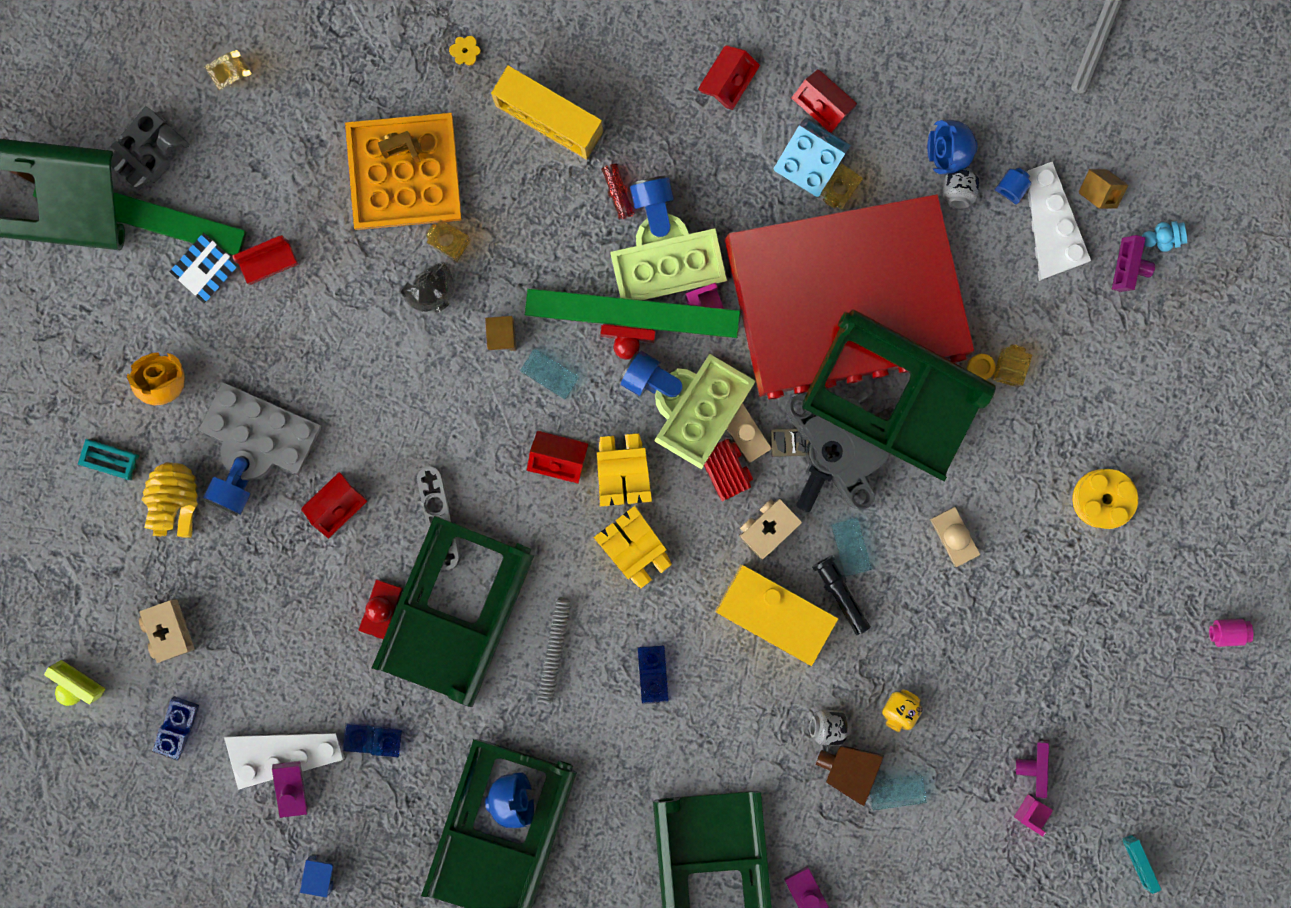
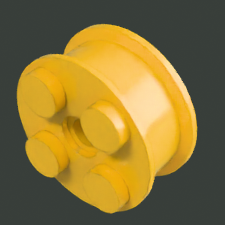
M1098 469L1086 473L1079 479L1073 490L1072 502L1076 514L1084 523L1096 528L1114 529L1126 524L1135 514L1138 506V492L1133 481L1124 473L1113 469ZM1103 495H1106L1107 501L1105 503H1103L1102 501Z

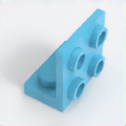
M805 117L775 165L774 171L814 196L819 197L851 145Z

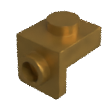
M408 131L401 134L397 132L390 133L382 138L383 141L378 142L380 151L385 159L410 150L415 163L421 161L418 155L422 153L417 137L412 138Z

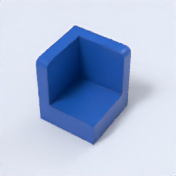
M310 855L305 862L300 893L327 898L332 892L334 882L331 881L333 864L316 861V856Z

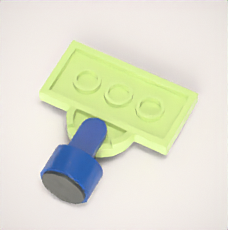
M666 175L633 182L630 190L634 208L645 207L647 219L639 226L635 247L610 252L620 298L646 300L727 281L716 229L689 234L685 224L678 217L667 213L665 203L674 200L669 177L666 178Z
M642 350L640 352L637 351L626 366L620 378V385L640 397L646 389L655 394L656 406L659 412L667 419L655 442L702 469L756 381L711 354L708 355L697 374L687 369L679 368L674 372L668 373L660 368V361Z

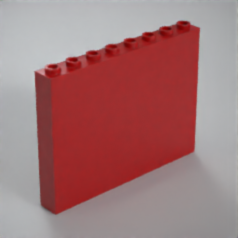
M938 194L729 233L725 239L760 397L768 396V400L783 397L784 392L794 390V394L808 392L840 329L838 322L844 312L849 313L852 309L938 355L950 359L953 363L966 360V356L974 351ZM848 341L825 383V388L837 386V381L846 380L847 384L862 381V376L872 375L873 379L888 376V371L897 369L899 373H906L908 371L858 344Z

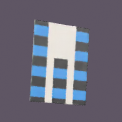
M203 232L169 272L205 304L236 269L238 264Z

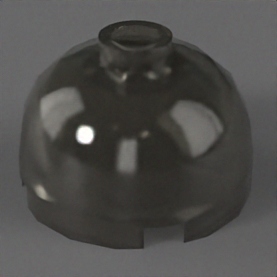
M445 262L442 264L438 263L416 275L417 279L413 281L412 286L408 281L399 291L408 305L415 310L428 312L434 309L438 313L449 305L447 300L453 295L455 288L454 278Z

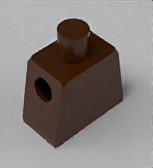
M841 745L837 755L821 750L815 765L830 771L826 783L860 805L865 806L884 755Z

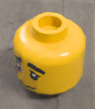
M907 690L893 692L882 710V715L887 720L886 725L897 732H900L901 729L911 730L923 711L920 704L921 700Z

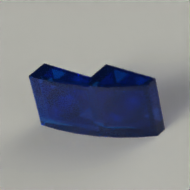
M665 645L638 647L642 704L669 702Z
M175 696L170 699L164 723L159 727L152 752L177 761L180 759L199 708L198 704Z
M345 723L342 750L346 752L370 753L375 756L399 757L402 730L382 726Z

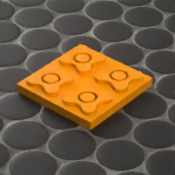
M452 113L345 122L355 230L462 221ZM408 131L412 138L417 137L422 149V153L418 154L421 160L418 163H415L410 150L385 159L378 146V142L383 141L382 138L394 132L401 134Z

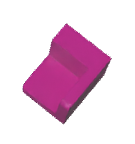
M716 283L685 294L687 304L690 306L724 309L717 292L718 287Z
M1028 794L1014 815V818L1044 837L1046 832L1042 828L1053 810Z

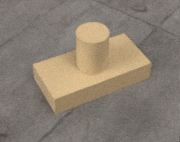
M742 404L727 427V431L749 464L772 448Z

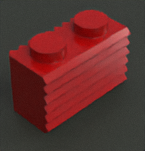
M728 439L716 445L704 464L721 502L751 488L749 482L753 481L748 467L742 468L738 460L742 455L735 442L730 444Z

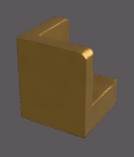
M1089 169L1080 187L1079 194L1099 209H1117L1128 184L1107 169Z
M513 316L485 318L487 349H510V351H516Z

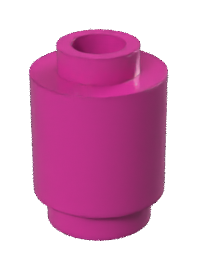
M1242 618L1215 620L1213 625L1209 627L1210 640L1215 642L1217 647L1245 646L1246 643L1253 641L1252 624L1250 621H1244Z

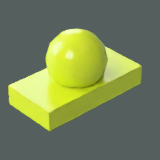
M63 660L49 666L44 674L58 684L55 690L56 700L65 706L75 705L81 699L90 705L99 699L106 690Z

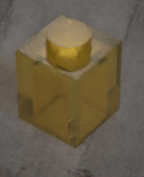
M237 50L226 53L204 66L218 90L228 88L251 75Z

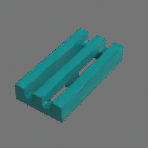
M85 439L77 465L126 480H132V472L136 468L135 463L139 459V454ZM90 446L130 458L129 462L89 451ZM89 456L126 468V471L124 473L86 461V458Z
M1133 835L1123 838L1122 841L1143 888L1152 894L1161 891L1139 839H1136Z

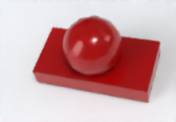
M609 324L601 325V337L615 339L613 349L620 359L630 360L637 351L639 352V341L654 343V329Z
M376 579L358 631L384 639L403 588Z

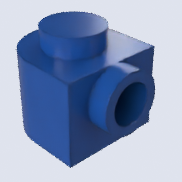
M1016 168V170L1009 169L994 190L1017 205L1032 184L1029 180L1030 175L1020 168Z

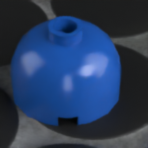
M940 120L935 122L934 125L938 126L935 131H930L927 144L929 161H934L937 167L933 168V170L941 175L966 169L973 161L978 149V143L969 126L957 120Z
M523 772L511 773L498 778L492 784L489 795L485 799L487 811L491 813L493 819L500 826L505 828H523L532 823L534 799L528 801L526 789L532 790L528 777Z

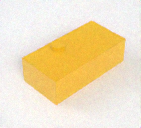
M509 65L491 92L497 108L586 160L603 134L601 119Z
M742 564L715 610L719 615L810 666L814 664L838 620L833 615Z

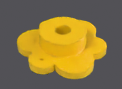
M473 36L457 37L455 40L456 44L451 45L449 48L450 55L455 57V62L459 65L463 63L469 66L475 64L476 56L480 54V48L476 46V39Z

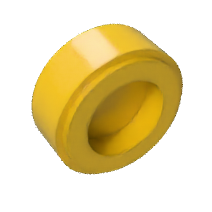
M977 354L967 364L968 371L985 380L994 374L996 367L993 358L987 354Z

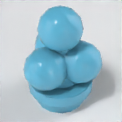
M1172 221L1171 226L1167 222H1161L1156 225L1155 232L1147 231L1142 235V237H1145L1144 246L1153 247L1157 243L1158 249L1162 252L1170 251L1173 245L1175 248H1179L1181 244H1187L1184 222L1177 223V221Z

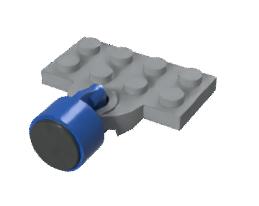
M222 382L199 431L223 442L220 451L221 460L229 474L225 481L216 477L212 478L203 496L204 502L234 516L241 515L251 495L245 491L249 480H260L270 472L274 465L299 476L322 427Z

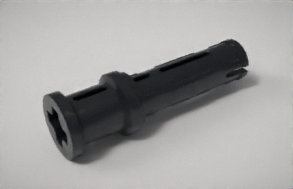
M831 555L816 563L812 568L814 571H818L825 583L824 589L832 593L857 636L870 629L871 626L845 584L847 578L845 575H841L834 563L835 558Z

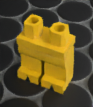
M639 433L625 435L626 450H616L614 436L600 437L599 452H597L600 507L624 504L622 478L626 480L628 504L652 502L646 450L642 448Z
M633 506L615 520L632 542L628 543L614 523H611L593 538L628 580L631 578L638 587L643 588L652 581L644 567L653 562L659 572L662 573L672 563L665 553L667 549L638 509Z

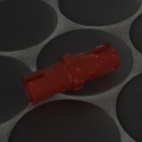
M610 164L613 176H611L608 166L601 169L609 188L607 193L609 198L613 199L618 219H626L623 207H625L628 217L635 215L627 195L629 190L627 185L623 184L618 164Z

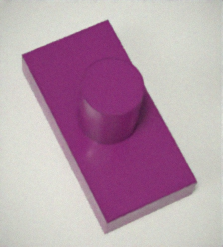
M1133 235L1122 238L1111 290L1118 292L1135 290L1138 275L1147 278L1153 275L1155 263L1141 259L1145 237Z
M1038 739L1037 760L1016 759V775L1036 776V798H1047L1049 740Z
M301 762L273 764L272 775L279 817L307 815L308 806Z
M808 866L784 878L798 908H829Z

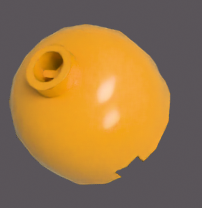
M158 352L142 356L131 365L132 371L130 375L127 374V379L138 399L146 404L156 406L172 402L180 395L184 388L185 374L179 359L173 354L167 353V357L159 356Z

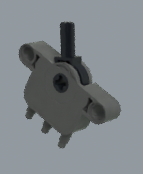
M869 387L852 398L843 397V399L863 409L861 404L870 399L875 394V390ZM799 394L791 397L785 406L786 413L803 439L809 440L806 446V459L809 464L806 472L810 473V476L796 503V507L802 511L810 512L824 482H831L832 480L850 507L854 509L869 508L875 500V494L864 477L882 466L887 461L889 453L807 410L803 414H797L794 411L793 404L796 400L803 401L806 395ZM887 409L876 413L875 416L885 420L890 416V413ZM833 446L832 452L835 453V456L827 458L828 453L824 450ZM859 489L863 490L866 495L865 502L861 505L854 499L855 492Z

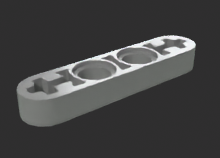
M434 467L422 468L417 475V483L429 530L434 516L450 522L453 521L441 472ZM428 471L432 475L437 476V480L433 481V486L435 490L440 487L441 493L425 495V490L431 491L429 483L423 482V478L427 477ZM434 497L440 498L443 502V508L438 513L431 512L428 507L429 501ZM456 537L453 539L452 546H450L448 551L449 554H454L455 559L450 561L451 565H447L446 561H444L441 569L449 570L455 568L460 561Z

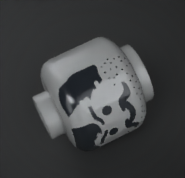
M968 167L964 170L947 174L945 176L943 198L948 202V205L956 209H965L976 202L980 183L979 177Z
M819 710L810 719V736L819 745L839 746L845 742L846 737L851 735V722L847 720L846 715L840 710Z

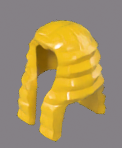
M166 462L157 466L149 474V479L145 482L146 488L141 499L148 507L145 528L153 530V536H167L168 530L173 529L175 516L181 507L177 536L182 538L192 537L193 511L198 506V495L196 493L198 486L195 483L196 477L192 474L191 469L181 463Z

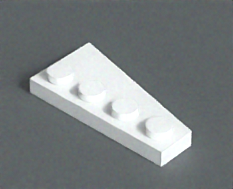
M1053 162L1028 170L1027 173L1030 175L1029 180L1032 184L1027 192L1029 207H1031L1032 231L1035 236V255L1039 268L1038 278L1041 281L1086 264L1091 259Z
M338 732L234 735L224 737L238 790L273 780V764L300 761L302 771H306L345 759Z

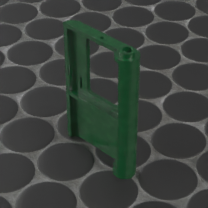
M0 139V170L30 173L34 176L39 220L0 216V238L122 250L125 242V228L123 224L116 222L111 170L113 151Z
M854 309L849 313L844 312L838 322L840 329L803 400L802 408L945 482L948 468L978 409H983L990 403L994 396L996 385ZM852 341L910 373V379L888 420H883L826 390L825 383L846 342Z
M434 516L372 665V669L389 673L447 695L449 699L457 703L473 707L534 559V555L530 554L532 549L519 543L515 547ZM455 537L463 538L498 552L503 557L481 613L475 623L467 622L431 608L427 603Z
M473 739L421 896L435 898L464 908H532L577 774L576 771L572 770L573 765L559 760L555 764L484 740ZM498 758L533 768L546 774L532 823L523 843H516L474 828V821L493 764Z
M746 791L671 797L653 801L662 908H690L688 876L690 874L738 870L742 875L745 908H772L761 792Z

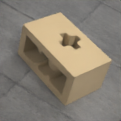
M770 499L759 509L762 514L756 520L751 517L740 527L743 532L739 537L761 560L802 523L781 499H777L775 502ZM764 521L767 523L773 521L775 523L772 527L774 530L772 534L770 532L765 534L762 532L764 529L762 523Z
M178 599L139 611L141 616L139 618V625L141 630L147 633L150 642L148 643V651L151 657L156 659L157 663L195 650ZM168 628L169 633L162 636L160 631Z

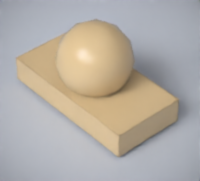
M952 507L930 519L955 567L980 555L971 538L970 531L964 525L956 507Z

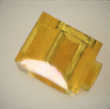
M841 163L820 195L824 197L823 201L834 209L839 207L842 210L863 178ZM835 183H842L845 185L847 192L842 195L837 194L833 189V185Z
M441 219L437 225L433 224L430 227L426 238H428L427 244L431 248L458 263L471 241L468 235ZM445 234L453 235V242L448 246L440 245V238Z
M1013 344L1010 345V348L1005 347L1001 349L992 380L1016 388L1023 386L1032 354L1025 353L1026 348Z

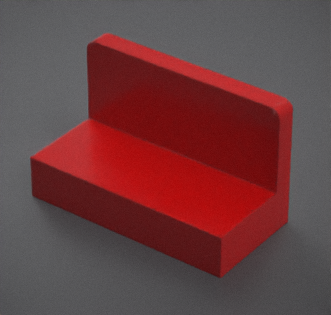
M726 45L721 50L698 90L703 94L715 97L725 108L733 110L760 65L746 50Z
M819 69L806 78L791 97L830 133L837 128L845 116L857 105L852 98Z
M283 235L232 256L234 261L239 264L248 285L299 265L289 240Z
M537 431L530 449L526 471L579 484L588 443Z
M339 472L301 510L311 525L329 539L368 501Z

